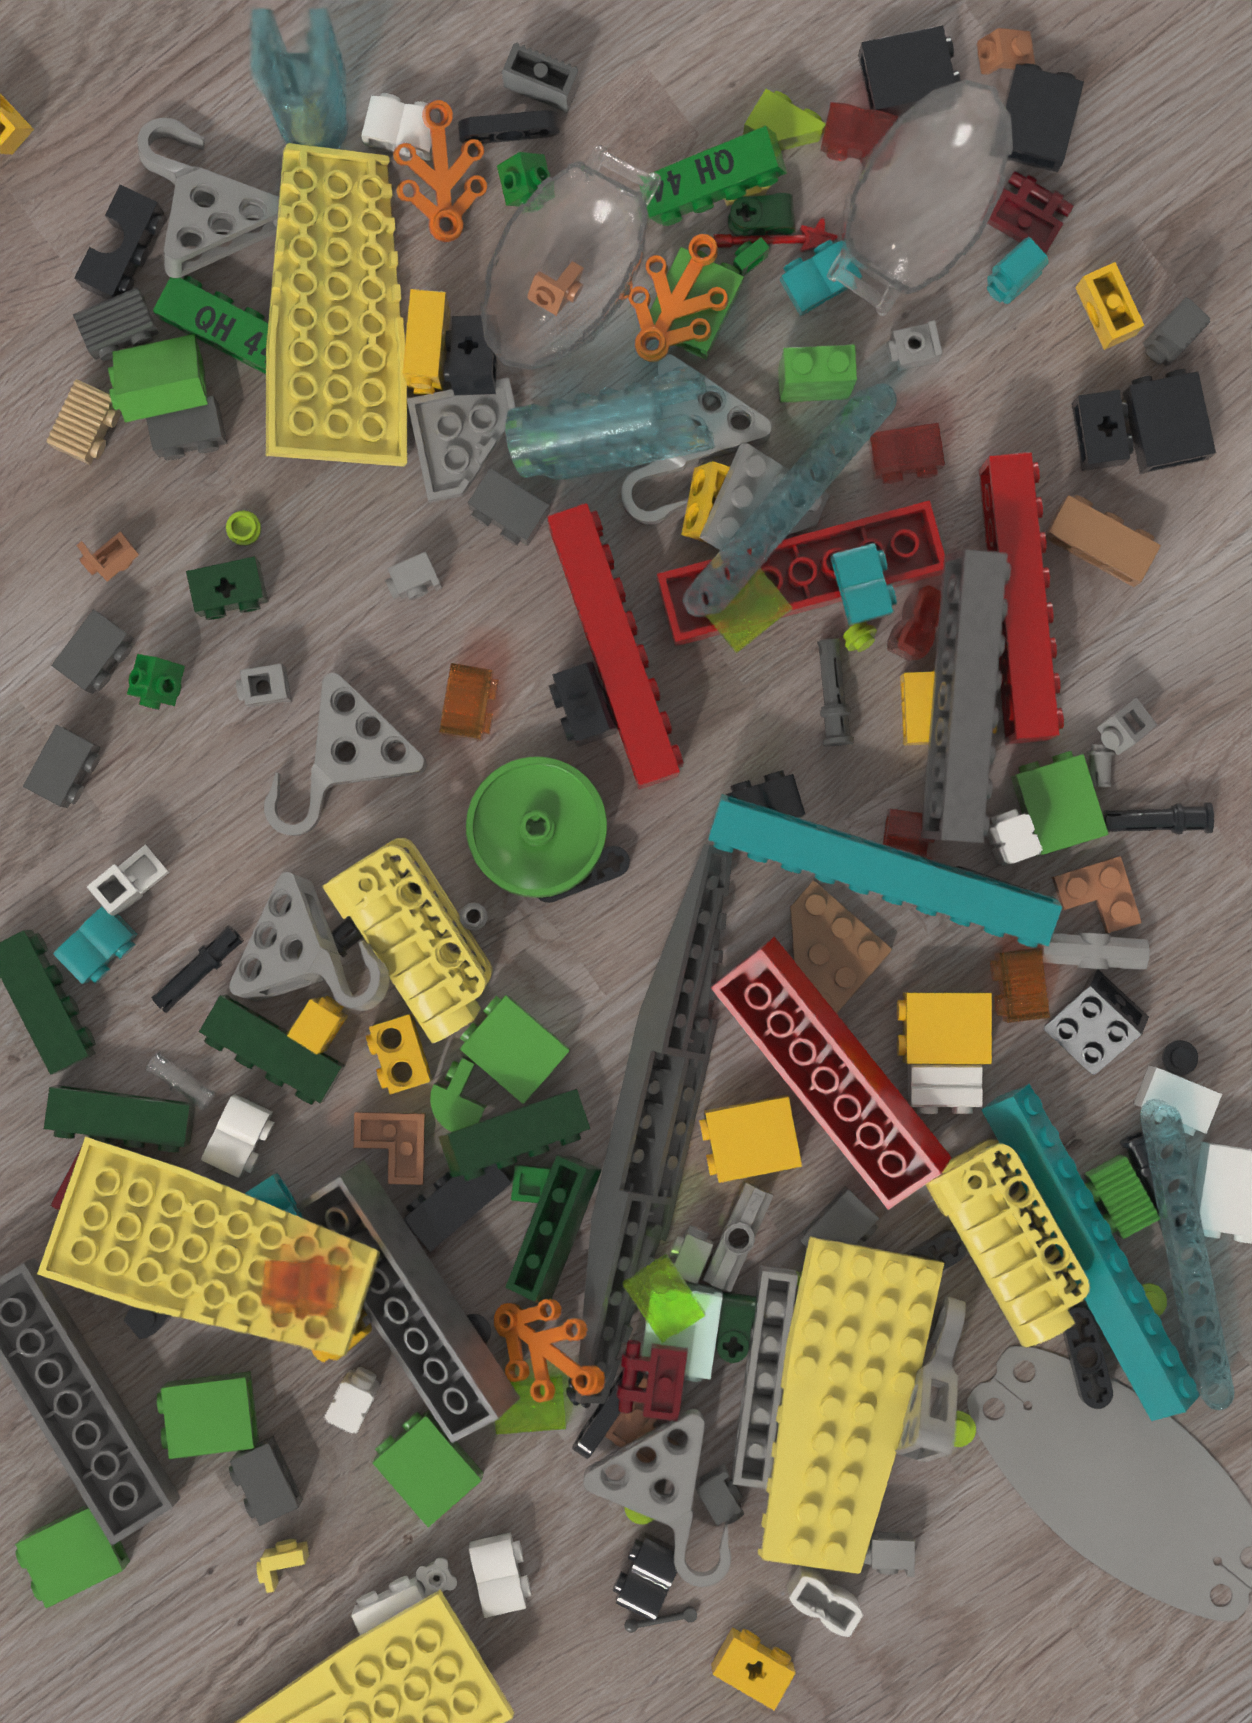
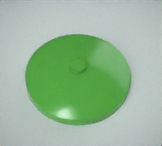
M526 757L499 767L480 784L468 808L466 836L476 864L494 884L519 896L532 898L549 897L572 889L593 871L605 847L607 818L598 791L582 772L557 759Z

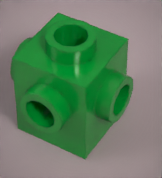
M518 152L497 165L506 206L521 207L523 211H530L541 207L542 201L554 195L545 154Z
M137 654L134 668L129 675L127 695L140 698L139 705L160 710L161 704L175 706L177 697L181 692V680L185 666L162 658Z

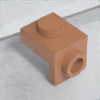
M998 28L977 42L981 74L989 75L999 68L1015 69L1016 64H1035L1030 31Z
M572 261L556 281L538 271L533 278L527 298L557 316L568 301L574 303L581 293L583 284L579 281L584 267Z
M121 531L95 553L83 541L76 545L83 554L79 559L82 565L91 575L98 572L107 582L118 572L126 570L133 560L139 556L133 545Z

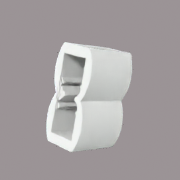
M389 93L371 96L361 135L363 144L375 149L394 152L396 146L409 143L415 148L416 154L422 160L431 161L432 144L430 128L424 124L422 119L423 109L428 103L417 101L414 105L404 104L399 97ZM433 109L430 113L431 120L438 123L440 121L439 112ZM407 148L400 150L399 154L410 157V152Z
M237 1094L232 1095L201 1160L237 1178H240L244 1171L251 1173L260 1155L254 1152L260 1139L263 1141L267 1140L275 1122L270 1121L273 1112Z
M511 1532L471 1541L469 1543L470 1558L484 1618L525 1609L526 1598L531 1597L532 1594L528 1576H521L518 1563L524 1562L520 1541L513 1542Z
M799 1565L786 1586L791 1603L800 1612L811 1617L820 1618L822 1623L837 1635L850 1637L863 1616L860 1605L851 1592L841 1586L829 1584L820 1572L811 1567Z

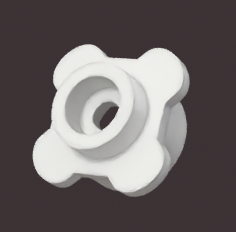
M443 1557L436 1558L435 1561L429 1563L426 1567L420 1566L416 1571V1578L422 1581L425 1587L424 1594L426 1597L440 1589L443 1592L445 1590L452 1591L456 1588L457 1578L452 1576L448 1560ZM438 1575L440 1580L434 1581L433 1577Z

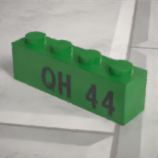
M763 126L637 179L649 218L660 225L670 226L680 222L683 215L693 211L694 213L706 212L714 207L715 202L725 198L726 200L741 198L746 194L747 189L757 185L759 187L773 185L779 181L778 177L787 174L776 133L769 127Z
M185 275L183 279L170 277L153 309L158 319L188 335L195 334L197 340L266 375L268 323L263 321L265 316L250 307H246L244 311L233 305V299L219 291H215L214 295L202 289V283L188 275Z

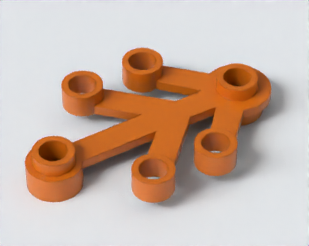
M435 100L428 103L422 112L423 122L430 128L434 170L416 154L415 148L409 143L396 146L393 157L399 165H407L436 192L437 206L420 193L418 184L410 179L401 181L398 184L397 195L402 201H410L429 218V230L435 239L441 242H451L461 235L463 230L462 215L477 197L485 194L487 183L479 175L467 178L464 183L465 191L453 204H451L450 191L471 164L482 158L484 146L476 139L464 142L461 147L460 156L448 169L445 128L452 122L453 112L446 102ZM433 109L438 110L441 114V120L438 123L431 120L430 113ZM470 144H474L478 149L475 157H471L467 152ZM402 148H407L410 152L408 161L400 158L399 152ZM473 180L479 181L481 185L478 193H474L471 190L470 185ZM405 184H410L413 187L414 192L411 197H406L403 194ZM442 218H447L450 221L448 231H444L440 227Z
M699 234L690 241L689 253L691 260L672 294L666 277L668 266L665 259L659 255H654L646 261V271L653 279L662 311L655 325L648 308L651 302L648 290L642 286H636L629 292V302L636 310L641 328L635 339V349L643 360L657 362L668 354L670 346L692 339L697 342L708 340L711 336V327L709 322L703 318L693 320L690 326L671 331L669 329L675 319L710 308L714 311H721L727 307L729 299L726 291L721 287H714L707 294L686 300L703 267L710 265L717 258L718 248L715 240L710 235ZM703 247H707L710 249V254L707 257L698 256V251ZM656 262L662 263L661 271L655 273L650 270L652 264ZM643 293L646 295V298L642 303H635V295ZM715 294L724 296L720 304H713L711 302ZM698 325L707 327L703 335H696L694 333V329ZM650 340L659 341V346L655 350H648V342Z
M544 1299L539 1302L538 1306L523 1309L515 1303H505L498 1307L494 1315V1327L497 1333L506 1338L510 1362L505 1367V1375L511 1382L524 1381L528 1378L530 1369L527 1362L523 1359L521 1340L529 1346L535 1377L530 1393L536 1402L550 1401L555 1395V1387L550 1381L546 1359L572 1379L576 1391L582 1395L597 1394L603 1389L605 1384L604 1373L598 1366L587 1365L581 1367L552 1344L564 1340H582L587 1334V1325L582 1319H569L563 1326L536 1332L527 1325L540 1319L543 1321L557 1320L561 1315V1305L555 1299ZM548 1304L552 1308L550 1316L547 1314L546 1311ZM508 1316L510 1317V1325H509V1326H508V1323H507V1318H508ZM574 1324L577 1326L578 1329L576 1336L572 1332V1326ZM516 1365H518L520 1369L519 1376L515 1374ZM584 1375L587 1377V1380H588L586 1386H585L584 1380H583ZM542 1385L545 1388L544 1397L540 1393V1388Z

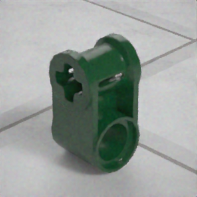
M773 193L763 196H744L734 201L731 212L728 215L727 225L729 230L735 236L790 235L794 233L796 228L793 195L790 193ZM740 212H745L746 218H750L749 222H744L743 216H739Z
M722 1292L716 1349L720 1357L726 1362L738 1363L748 1354L751 1328L753 1327L756 1296ZM735 1336L741 1347L734 1348L733 1353H728L723 1343L730 1342L731 1337Z

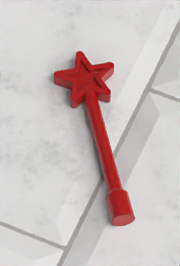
M821 218L815 228L801 225L800 232L802 235L732 236L731 234H713V239L716 242L717 248H731L733 245H743L749 240L754 243L760 237L767 244L804 243L800 249L804 253L815 249L828 240L835 242L838 236L825 232V219Z

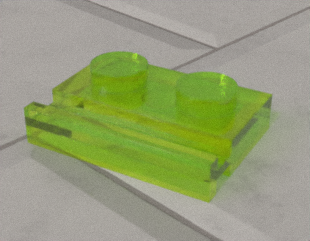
M759 568L709 608L704 615L712 622L716 630L737 654L790 612L792 607L771 580L765 576L762 569Z
M667 1254L638 1271L633 1277L623 1281L624 1288L661 1343L666 1342L672 1335H677L706 1316L705 1310Z
M563 1375L549 1376L550 1381L555 1387V1395L550 1401L536 1402L531 1396L530 1389L531 1385L535 1382V1378H527L519 1382L510 1381L520 1399L499 1419L495 1420L496 1435L566 1429ZM542 1385L540 1388V1393L544 1397L545 1388Z

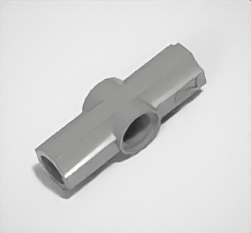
M1053 933L1049 946L1039 944L1038 954L1039 963L1077 965V968L1108 970L1109 967L1141 970L1147 969L1150 948L1147 939L1110 937V934L1079 933V935Z
M745 1182L728 1223L723 1227L720 1241L704 1274V1281L719 1289L731 1292L747 1254L754 1246L755 1236L774 1194ZM736 1228H741L748 1233L746 1242L738 1246L731 1244L728 1240L730 1232Z

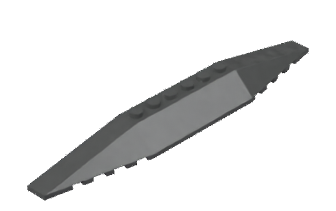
M704 844L641 1005L591 1217L582 1318L587 1325V1334L580 1341L578 1363L581 1367L587 1365L598 1366L604 1373L605 1384L603 1389L597 1394L582 1395L576 1391L575 1401L579 1403L605 1404L621 1362L616 1359L622 1342L627 1343L633 1330L632 1327H629L635 1307L642 1306L645 1295L641 1294L647 1275L654 1274L659 1261L654 1256L660 1240L666 1241L672 1222L717 1025V1019L712 1018L713 1002L714 1000H719L711 987L716 981L717 963H722L723 951L718 950L720 930H725L727 914L722 913L723 896H729L733 852H726L711 845ZM584 1375L583 1380H584V1384H585V1386H586L588 1380H587V1377Z

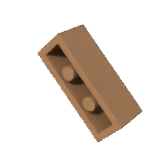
M1068 495L1060 504L1045 532L1046 540L1132 587L1141 583L1161 547L1160 544L1154 542L1155 537L1142 529L1134 531L1123 525L1124 520L1113 513L1105 512L1103 514L1093 509V503L1084 497L1075 495L1073 498Z

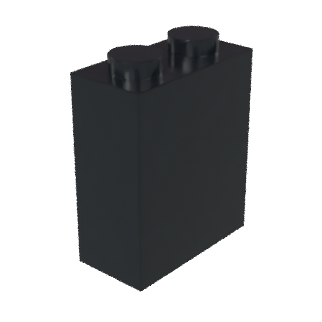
M943 25L861 42L858 58L872 122L954 104L958 92L961 91V79L958 70L953 71L950 59L954 57L953 42L950 36L946 37Z
M1016 64L1010 78L991 156L1058 173L1066 156L1084 81L1076 79L1074 75L1067 72L1054 74L1042 71V68L1035 64Z
M1178 369L1166 373V378L1153 380L1152 376L1140 377L1132 380V385L1123 392V398L1128 405V421L1140 474L1205 461L1216 454L1198 371L1187 373L1186 369Z

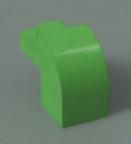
M465 1056L462 1057L460 1063L452 1062L445 1077V1080L450 1082L449 1086L447 1087L436 1082L431 1090L430 1103L432 1112L437 1121L451 1132L478 1123L486 1109V1105L462 1094L476 1065L473 1060Z

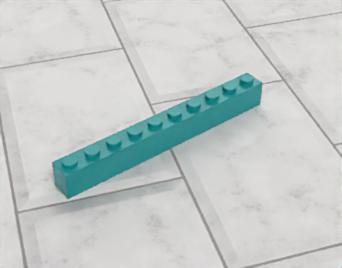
M721 794L708 835V840L713 841V846L726 852H733L734 848L748 852V858L762 863H767L768 859L782 863L781 868L793 873L800 874L802 870L815 873L814 878L828 884H835L836 880L849 884L848 888L860 894L868 895L869 891L883 895V900L895 905H902L903 901L917 905L916 910L927 915L936 916L937 912L949 915V920L956 924L969 927L971 923L984 926L983 931L991 935L1004 937V934L1007 933L1018 937L1017 941L1033 948H1037L1038 944L1049 946L1062 910V905L1056 898Z
M1030 1083L996 1097L981 1110L999 1143L1011 1147L1017 1153L1088 1278L1090 1284L1089 1292L1084 1299L1150 1420L1155 1421L1186 1412L1200 1396L1196 1383L1189 1376L1180 1359L1177 1348L1172 1345L1162 1326L1160 1317L1154 1312L1145 1295L1143 1286L1137 1281L1128 1264L1125 1253L1119 1248L1111 1233L1108 1222L1102 1217L1094 1202L1091 1191L1084 1184L1074 1160L1067 1153L1057 1129L1052 1125L1043 1109L1041 1099L1035 1094ZM1017 1168L1015 1172L1016 1174H1020V1171ZM1020 1181L1026 1193L1028 1194L1027 1185L1024 1182ZM1036 1199L1032 1202L1034 1206L1038 1205ZM1045 1216L1040 1217L1042 1222L1046 1220ZM1052 1231L1050 1237H1055L1056 1235ZM1055 1244L1061 1257L1063 1258V1248L1059 1244ZM1070 1262V1264L1067 1266V1268H1073V1265H1072L1071 1262ZM1080 1279L1074 1280L1077 1285L1081 1283Z

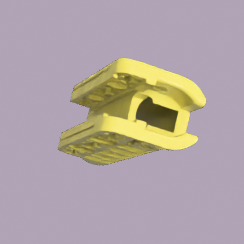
M396 838L322 886L342 918L351 917L366 942L371 945L377 957L384 962L388 969L389 978L431 1043H436L450 1036L475 1020L481 1009L476 998L483 993L486 984L491 979V963L470 930H467L461 924L459 913L411 840ZM407 847L409 853L406 852L403 848ZM398 854L401 859L395 861L392 856ZM409 869L410 872L404 877L402 874ZM423 876H425L428 879L429 885ZM410 882L417 883L421 887L422 893L414 892L410 887ZM426 899L430 901V903L427 902L424 906H422ZM436 915L439 917L434 920L431 919V917H434ZM448 943L456 944L461 952L452 951Z
M986 1139L951 1158L942 1174L927 1183L926 1187L940 1212L945 1216H949L1023 1347L1034 1346L1069 1329L1075 1322L1067 1309L1087 1296L1090 1284L1017 1153L1011 1147L1000 1144L996 1139ZM995 1152H1001L997 1155V1159L1001 1166L1004 1167L1007 1164L1009 1169L1003 1170L1000 1166L994 1165L993 1161L996 1160ZM1017 1168L1020 1171V1174H1016L1015 1170ZM1006 1176H1010L1003 1183H1001L1003 1178H1005ZM1018 1181V1191L1013 1195H1009L1011 1184ZM1022 1181L1028 1187V1194L1025 1199L1017 1201L1026 1193L1022 1183L1020 1182ZM1035 1199L1038 1203L1036 1206L1032 1204ZM1025 1207L1029 1211L1033 1210L1035 1214L1032 1216V1220L1035 1226L1039 1228L1042 1225L1044 1230L1037 1231L1034 1228H1030L1031 1218L1025 1210L1021 1213L1020 1208ZM1045 1216L1046 1220L1042 1222L1040 1217ZM1052 1231H1054L1055 1237H1050ZM1042 1237H1049L1037 1246L1036 1242L1038 1240H1041ZM1054 1244L1052 1253L1044 1256L1046 1248ZM1055 1244H1059L1064 1251L1063 1258L1056 1261L1055 1264H1050L1060 1255ZM1070 1262L1072 1263L1073 1268H1067ZM1055 1271H1068L1069 1276H1067L1066 1278L1067 1281L1061 1273L1056 1275ZM1080 1279L1081 1283L1077 1285L1074 1280ZM1077 1286L1079 1292L1073 1294L1071 1291H1073Z

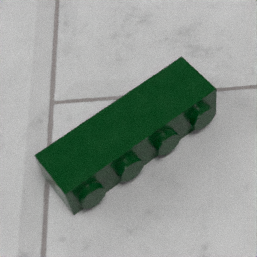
M22 930L0 942V978L49 1074L53 1075L96 1054L92 1047L96 1043L90 1030L86 1026L82 1028L76 1016L80 1014L75 1000L70 995L66 996L61 986L64 983L61 972L55 964L50 965L45 955L48 948L44 939L39 933L34 934L33 930Z
M226 994L219 996L198 1031L206 1036L204 1042L219 1051H223L224 1047L236 1054L235 1061L249 1069H253L255 1065L266 1071L267 1073L264 1077L280 1087H283L285 1083L297 1090L294 1094L296 1097L311 1105L315 1101L318 1103L325 1101L346 1066L325 1052L318 1055L288 1037L289 1031Z
M55 1085L49 1087L44 1129L53 1130V1136L59 1138L74 1139L75 1134L89 1135L91 1139L104 1143H110V1138L124 1140L123 1145L128 1147L144 1148L145 1143L159 1144L158 1150L179 1152L180 1147L184 1148L191 1143L196 1103Z
M573 1089L439 1136V1140L451 1176L463 1175L465 1181L485 1175L484 1167L495 1163L498 1169L518 1163L517 1155L528 1152L529 1157H534L550 1151L548 1146L550 1143L560 1140L561 1146L581 1140L580 1133L589 1130L590 1126L578 1090Z
M556 1155L505 1288L534 1302L552 1299L602 1169L573 1156Z

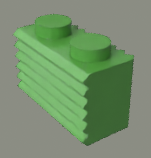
M1116 1155L1114 1158L1084 1173L1088 1181L1085 1185L1091 1191L1094 1202L1099 1201L1105 1214L1102 1217L1108 1222L1112 1234L1116 1232L1117 1236L1125 1239L1160 1220V1216L1126 1156Z

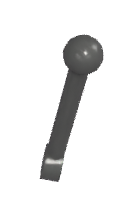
M688 1606L681 1613L659 1616L654 1622L649 1619L636 1621L630 1618L626 1620L624 1628L627 1632L633 1633L637 1628L683 1619L687 1622H694L697 1618V1612L694 1607Z

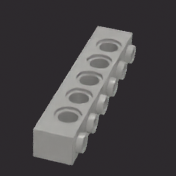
M760 1265L755 1317L753 1327L751 1328L731 1471L734 1485L767 1489V1481L771 1475L773 1460L771 1452L773 1442L776 1439L778 1424L776 1416L778 1405L781 1402L784 1358L798 1275L793 1269Z

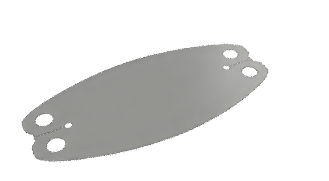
M1008 1347L996 1363L997 1373L990 1382L980 1383L973 1389L967 1398L969 1415L975 1422L976 1431L980 1439L1023 1500L1069 1546L1128 1586L1161 1602L1197 1616L1216 1621L1237 1620L1247 1609L1249 1593L1252 1591V1569L1244 1567L1240 1559L1242 1551L1252 1546V1507L1225 1470L1195 1438L1170 1416L1151 1421L1137 1394L1119 1382L1110 1378L1113 1388L1111 1402L1104 1408L1094 1409L1083 1403L1080 1399L1069 1359L1033 1347ZM1026 1360L1034 1365L1036 1372L1030 1382L1023 1383L1014 1377L1013 1370L1019 1361ZM1100 1373L1081 1374L1082 1379L1087 1376L1091 1380L1092 1390L1087 1392V1396H1092L1096 1401L1099 1400V1393L1104 1392V1388L1096 1385L1093 1375H1100ZM998 1398L1004 1403L1005 1413L1003 1417L998 1420H990L984 1415L983 1405L988 1399ZM1030 1401L1032 1408L1030 1410L1024 1409V1402ZM1220 1557L1222 1565H1214V1558ZM1223 1584L1231 1589L1232 1600L1227 1606L1219 1607L1211 1601L1210 1592L1216 1585Z

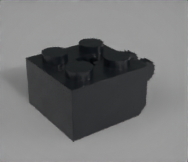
M593 661L552 674L554 684L548 686L556 709L563 707L566 717L560 720L568 742L575 740L576 746L580 747L616 734V726L612 722L603 690L596 676Z

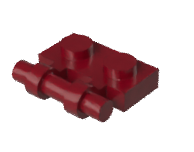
M1014 171L1008 184L1019 189L1018 193L1015 195L1004 188L988 214L985 223L1018 242L1023 241L1027 237L1031 238L1046 254L1064 224L1052 215L1056 211L1068 217L1074 205L1063 199L1064 195L1056 190L1053 193L1037 184L1036 181L1038 179L1028 174L1025 177ZM1028 195L1046 205L1044 210L1042 211L1025 201Z
M628 1340L626 1353H623L621 1357V1366L624 1369L622 1384H618L616 1396L619 1398L618 1411L627 1414L632 1413L633 1402L644 1403L643 1417L678 1421L688 1353L687 1348L652 1343L650 1357L640 1355L641 1342ZM638 1371L648 1372L646 1388L636 1386Z

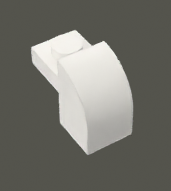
M145 844L120 866L112 865L86 887L106 911L114 916L136 903L143 897L146 891L169 872Z

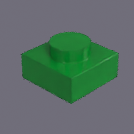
M762 237L754 243L749 240L735 251L734 255L736 257L733 261V266L740 271L739 275L746 276L767 259L770 247Z
M515 1164L511 1200L538 1203L549 1176L550 1168Z

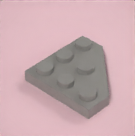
M509 377L496 380V394L454 396L453 389L407 399L428 502L432 503L463 496L517 415Z
M748 443L741 444L699 538L728 555L816 526L830 494Z

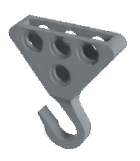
M171 118L154 119L141 128L137 141L138 154L142 164L148 170L161 175L175 185L164 245V266L168 276L172 278L183 277L276 234L279 206L278 196L204 168L186 165L162 157L150 149V145L154 140L161 137H170L180 143L203 150L204 138L188 129L182 122ZM200 205H209V207H200ZM248 218H257L258 220H249ZM263 225L261 231L257 233L249 232ZM218 232H226V233H228V234L221 235V234H217V233H218ZM233 239L229 246L219 247V245ZM187 246H196L197 248L188 249V248H186V247H187ZM202 253V256L198 260L188 261V259L193 258Z
M667 354L662 360L658 361L657 365L663 453L658 460L631 472L625 479L621 490V501L625 512L634 521L646 525L664 521L670 514L685 507L686 501L661 506L654 511H644L638 508L632 499L633 489L638 483L647 479L680 472L687 467L735 453L739 446L744 443H748L753 447L765 444L769 439L772 429L771 422L765 416L671 354ZM685 377L691 381L692 387L687 391H678L673 386V382L677 378ZM712 396L720 401L721 407L715 411H709L703 407L702 401L706 397ZM736 416H744L748 419L750 426L745 430H737L732 426L731 420ZM688 425H695L701 430L702 435L695 440H690L683 435L682 430Z
M329 673L322 680L315 761L311 768L309 813L302 822L295 825L286 824L280 819L277 812V804L280 799L281 775L276 772L271 790L264 802L266 819L276 831L290 836L306 834L318 824L326 792L331 787L341 784L421 774L426 769V759L339 674ZM345 694H351L355 697V706L349 712H341L338 709V700ZM370 718H376L380 721V731L375 736H365L363 724ZM396 742L403 743L406 748L405 756L399 761L390 760L387 754L390 745ZM346 743L354 744L356 748L355 757L348 762L341 761L338 756L340 747Z
M285 872L279 876L233 974L229 987L232 994L259 1002L326 980L338 1003L357 1011H366L377 1006L385 997L389 986V973L386 965L377 957L371 945L359 941L365 965L370 971L371 979L367 990L362 995L354 997L349 989L339 952L313 883L293 873ZM283 895H287L285 902L280 912L278 913L276 907L277 902L280 897H282ZM268 927H272L266 943L263 945L262 934ZM258 959L249 977L247 975V966L252 960Z
M946 1296L940 1306L930 1338V1342L935 1343L936 1346L928 1363L917 1371L915 1385L911 1392L903 1421L902 1436L898 1448L895 1450L897 1455L926 1463L950 1455L955 1440L958 1376L952 1367V1360L964 1324L965 1301ZM931 1386L939 1388L929 1415Z
M689 1409L679 1415L678 1421L669 1420L589 1465L584 1472L583 1485L588 1492L671 1526L675 1532L674 1564L678 1574L684 1581L693 1586L708 1587L721 1581L727 1574L731 1564V1552L728 1545V1525L725 1524L719 1546L720 1557L714 1568L706 1572H698L690 1568L685 1560V1550L693 1518L692 1501L705 1427L703 1414L697 1409ZM674 1429H681L688 1437L683 1444L673 1445L667 1439L668 1434ZM642 1447H651L657 1455L653 1461L644 1463L637 1458L636 1453ZM613 1464L620 1465L624 1468L625 1475L619 1480H612L607 1477L605 1473L606 1468ZM662 1478L669 1479L674 1484V1488L667 1494H660L654 1489V1484L657 1480Z

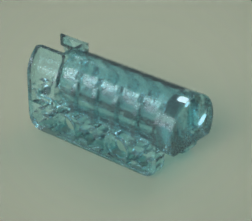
M252 8L251 75L257 89L266 98L286 145L292 143L339 149L348 132L346 69L328 9H309L308 53H288L272 9Z
M687 367L681 369V371L668 372L662 376L653 377L650 384L647 385L630 382L626 384L624 390L616 391L607 387L601 389L597 396L580 393L574 397L573 401L569 402L557 398L551 400L547 407L529 404L511 408L506 417V438L513 464L518 473L524 478L543 475L555 480H566L711 450L715 448L713 432L709 430L708 426L697 427L692 417L687 414L664 418L662 409L663 406L696 400V396L706 393V378L701 373Z

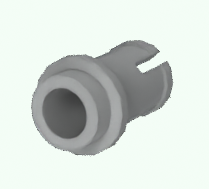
M1091 744V751H1087V755H1091L1090 776L1094 787H1112V756H1115L1116 752H1112L1111 749L1104 745Z
M468 903L462 908L459 915L463 927L471 931L484 927L488 918L487 911L478 903ZM473 911L477 912L480 915V920L477 923H470L467 920V914Z

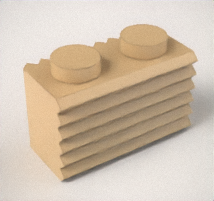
M76 379L53 425V429L50 431L47 443L54 449L91 465L94 458L99 459L102 456L106 447V440L103 438L108 428H114L117 424L121 410L113 408L110 394Z

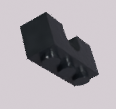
M121 184L119 185L105 217L113 227L124 231L123 242L117 250L110 253L99 252L89 247L74 277L82 288L107 300L133 289L135 282L133 276L138 266L142 267L149 256L150 248L148 245L153 235L157 236L164 225V211L159 203Z

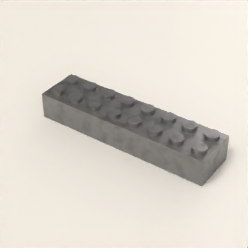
M964 549L944 556L921 838L983 843V837L987 835L989 830V816L985 813L986 802L992 794L989 766L995 758V744L991 743L992 730L997 726L998 708L994 707L995 694L1001 687V672L998 671V659L1003 654L1005 644L1004 636L1001 635V623L1006 618L1008 608L1007 600L1004 599V587L1009 582L1011 573L1010 564L1007 563V553Z
M364 1160L296 1204L305 1220L379 1250L380 1255L367 1291L363 1309L451 1443L499 1419L520 1399L518 1393Z
M34 1257L0 1277V1363L110 1544L114 1545L172 1509L181 1497L47 1277L37 1274L40 1266Z

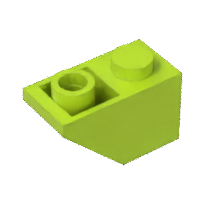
M765 89L744 124L743 135L767 126L776 133L780 150L783 151L819 142L823 136L826 124L822 122V118L816 112L810 109H804L803 111L793 105L792 100L784 93L779 91L773 93Z

